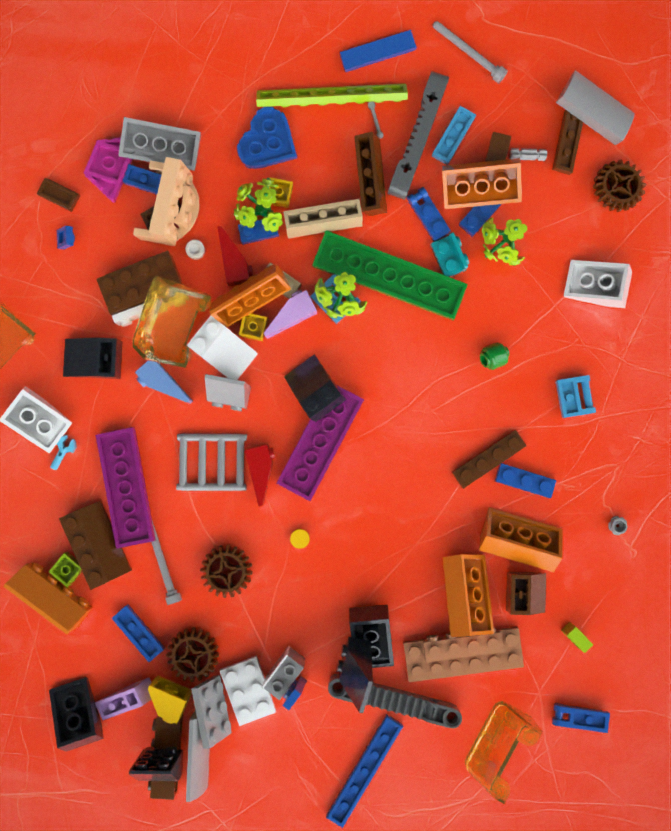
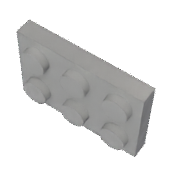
M220 675L213 676L191 689L203 749L213 747L232 733Z

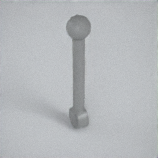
M371 101L368 103V108L372 112L377 130L376 135L381 139L384 134L380 130L375 113V102Z

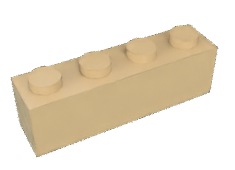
M359 199L283 211L288 239L325 233L326 230L331 232L361 227L363 222Z

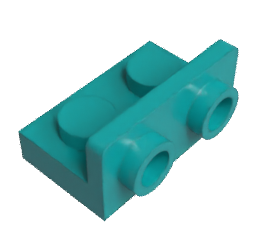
M454 232L430 244L443 275L452 277L466 271L469 260L467 255L462 253L460 238L455 236Z

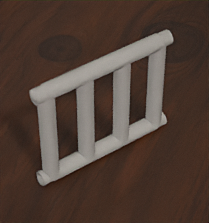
M177 434L180 448L179 484H177L176 490H247V486L244 484V441L247 440V434ZM187 441H199L198 483H187ZM206 441H218L217 483H206ZM225 441H237L236 483H225Z

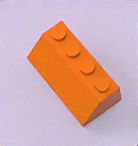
M520 158L442 166L445 209L522 202Z
M275 263L266 267L259 274L251 276L241 285L233 287L226 294L218 296L216 300L210 303L209 313L225 327H229L289 291L291 287L283 271Z
M489 507L480 535L479 550L554 572L563 558V529Z
M461 554L443 557L451 637L494 634L485 555Z
M35 562L25 564L3 586L65 634L79 627L92 610V607L85 598L76 596L73 589L60 584L59 580L52 574L48 575L43 571V567Z

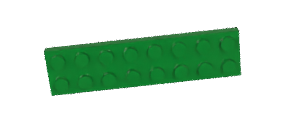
M327 230L312 264V267L332 275L341 276L343 272L354 275L356 284L453 321L468 285Z

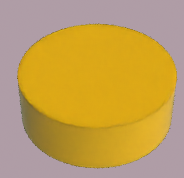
M297 529L291 534L290 541L295 548L302 549L308 545L310 536L306 530Z

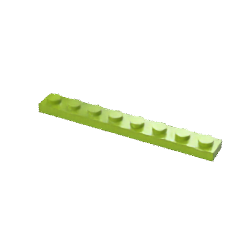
M406 84L258 90L256 94L257 107L263 108L272 106L289 107L290 105L308 106L309 104L327 105L328 103L342 105L350 102L362 104L371 101L376 103L383 101L400 102L408 100Z

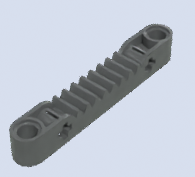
M431 71L413 132L406 146L403 159L397 164L387 194L406 200L448 84V76Z
M339 674L332 675L328 681L329 694L334 698L352 702L344 687L339 690L334 689L333 684L340 681ZM377 683L372 684L366 706L371 705L374 708L386 709L396 714L409 715L412 718L416 717L419 720L422 719L447 728H457L462 722V715L458 707L453 703ZM450 712L456 713L453 719L446 718L447 714Z

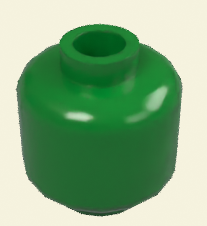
M499 342L490 344L482 349L480 362L485 368L490 370L505 366L508 363L509 350Z

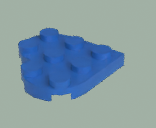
M274 107L259 109L250 122L251 130L245 132L239 144H237V153L241 162L249 169H257L297 159L290 128L284 113L274 109Z

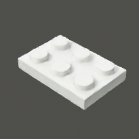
M257 655L220 669V674L239 726L276 713L271 694L262 687L265 677Z

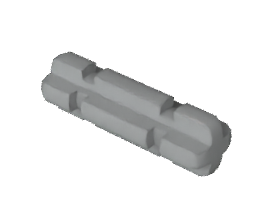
M512 148L509 156L510 159L520 158V160L535 161L537 159L538 161H545L547 159V150L539 149L537 151V149L525 148L519 150V148Z

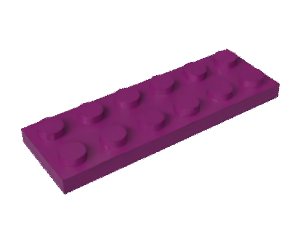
M340 386L338 388L347 400L317 422L310 419L276 483L308 501H311L364 401V399Z
M135 427L97 434L96 441L116 549L156 541Z

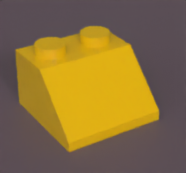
M157 676L148 687L158 716L162 717V720L167 723L177 724L185 711L192 690L161 676Z

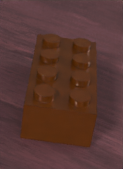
M168 250L96 279L110 315L118 314L185 289L173 256Z

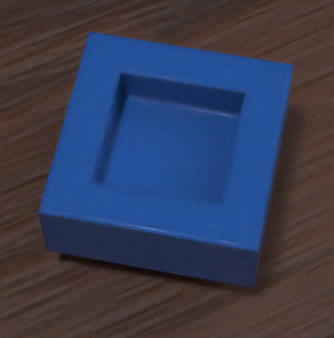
M64 226L58 229L57 249L65 250L74 246L75 236L73 234V227Z

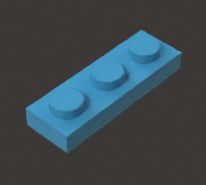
M460 106L431 157L448 165L473 123L476 114Z

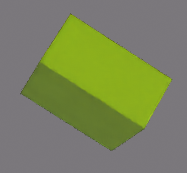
M69 552L64 553L49 570V573L66 587L71 586L82 572L77 559Z
M569 622L561 630L582 652L586 653L593 646L588 638L572 623Z

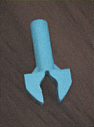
M68 436L61 437L56 444L59 451L50 465L51 469H58L66 453L75 452L77 448L75 439H72L69 446L65 447V441Z

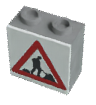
M288 646L266 675L262 687L280 700L304 669L305 658Z

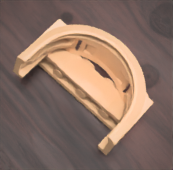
M166 157L165 163L150 160L149 169L155 170L156 173L162 176L149 230L135 227L133 235L143 241L175 246L176 241L185 236L196 222L200 205L198 192L192 183V173L181 159ZM183 195L182 206L179 211L177 204L179 198Z

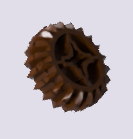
M622 159L617 163L611 161L609 165L605 164L602 167L603 169L597 172L598 176L594 178L596 183L593 185V189L597 190L594 196L600 197L597 202H604L603 208L608 205L609 211H613L614 208L617 212H620L622 209L627 211L635 207L642 200L641 196L645 194L643 189L646 187V183L642 182L645 176L639 175L642 170H635L636 164L631 167L629 166V161H626L624 164ZM607 179L609 180L608 183H609V185H610V189H609V190L607 189V186H606V180H607ZM630 182H631V185H632V194H631V192H630L631 189H630V187H629V183H630Z
M220 545L218 547L219 552L215 548L211 550L213 556L209 553L206 554V558L209 561H202V564L207 567L200 568L201 572H206V574L201 576V579L208 580L203 585L205 587L209 584L212 586L209 589L210 593L216 589L215 596H219L220 592H223L222 596L226 598L229 592L230 596L234 597V590L241 594V588H247L245 582L251 581V578L246 575L253 574L252 570H247V568L252 566V563H245L249 556L242 558L243 550L239 554L236 553L238 550L237 546L230 551L231 546L227 545L224 551L223 546ZM226 556L233 557L240 565H232ZM220 557V569L212 572L213 562L216 558ZM225 567L230 568V570H232L228 574V576L226 575V573H220L222 570L225 569ZM242 570L240 581L233 585V574ZM214 577L222 578L227 586L217 583Z
M195 627L191 629V633L188 629H185L184 635L178 632L177 638L173 637L171 640L173 644L168 645L170 652L166 656L172 659L168 660L167 663L168 665H174L170 669L172 672L178 671L176 677H179L181 674L184 675L183 681H186L188 676L191 682H194L195 676L199 681L202 680L203 676L207 678L210 675L209 671L213 672L215 670L213 665H217L219 662L215 659L220 655L219 652L215 651L219 646L212 645L215 638L209 640V632L205 636L202 635L203 629H200L198 633H196ZM192 640L202 643L204 647H198ZM186 641V652L179 656L180 644ZM191 651H192L193 654H195V653L197 654V656H196L195 658H194L193 655H191V656L189 655ZM208 653L207 664L200 668V657ZM183 662L189 663L192 669L186 667Z

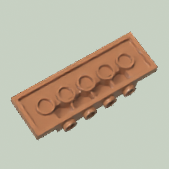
M493 627L494 634L451 637V633H446V636L443 637L429 635L426 637L427 639L405 641L403 645L408 681L416 682L524 667L519 628L496 629Z

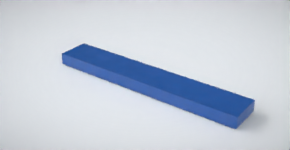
M386 714L326 814L327 819L341 828L344 827L402 730V723Z

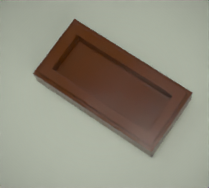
M44 178L37 192L38 196L70 212L73 211L80 198L78 193L47 178Z

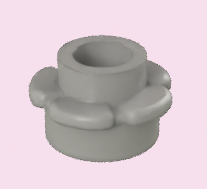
M615 516L608 523V528L614 535L623 534L628 528L627 521L623 517Z

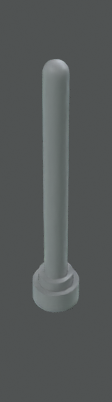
M435 21L433 23L435 30L487 69L495 82L499 84L508 72L507 69L503 66L493 65L440 22Z
M153 524L156 541L151 543L167 590L165 600L167 605L181 601L182 598L180 592L178 593L177 589H174Z

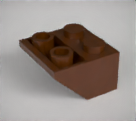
M507 572L506 611L511 615L545 613L546 573Z

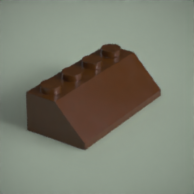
M101 501L59 518L90 590L132 571L123 549H116L113 528Z

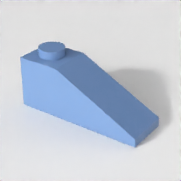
M151 357L135 372L138 376L136 378L143 387L147 386L190 404L193 402L155 358Z

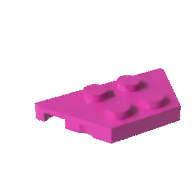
M121 137L111 140H97L84 171L85 177L113 203L116 202L123 185L128 164L131 165L133 160L118 156Z

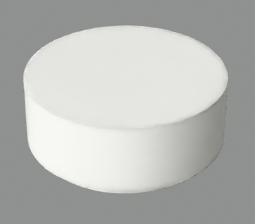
M191 240L187 243L185 250L191 259L198 260L204 256L205 247L201 241Z

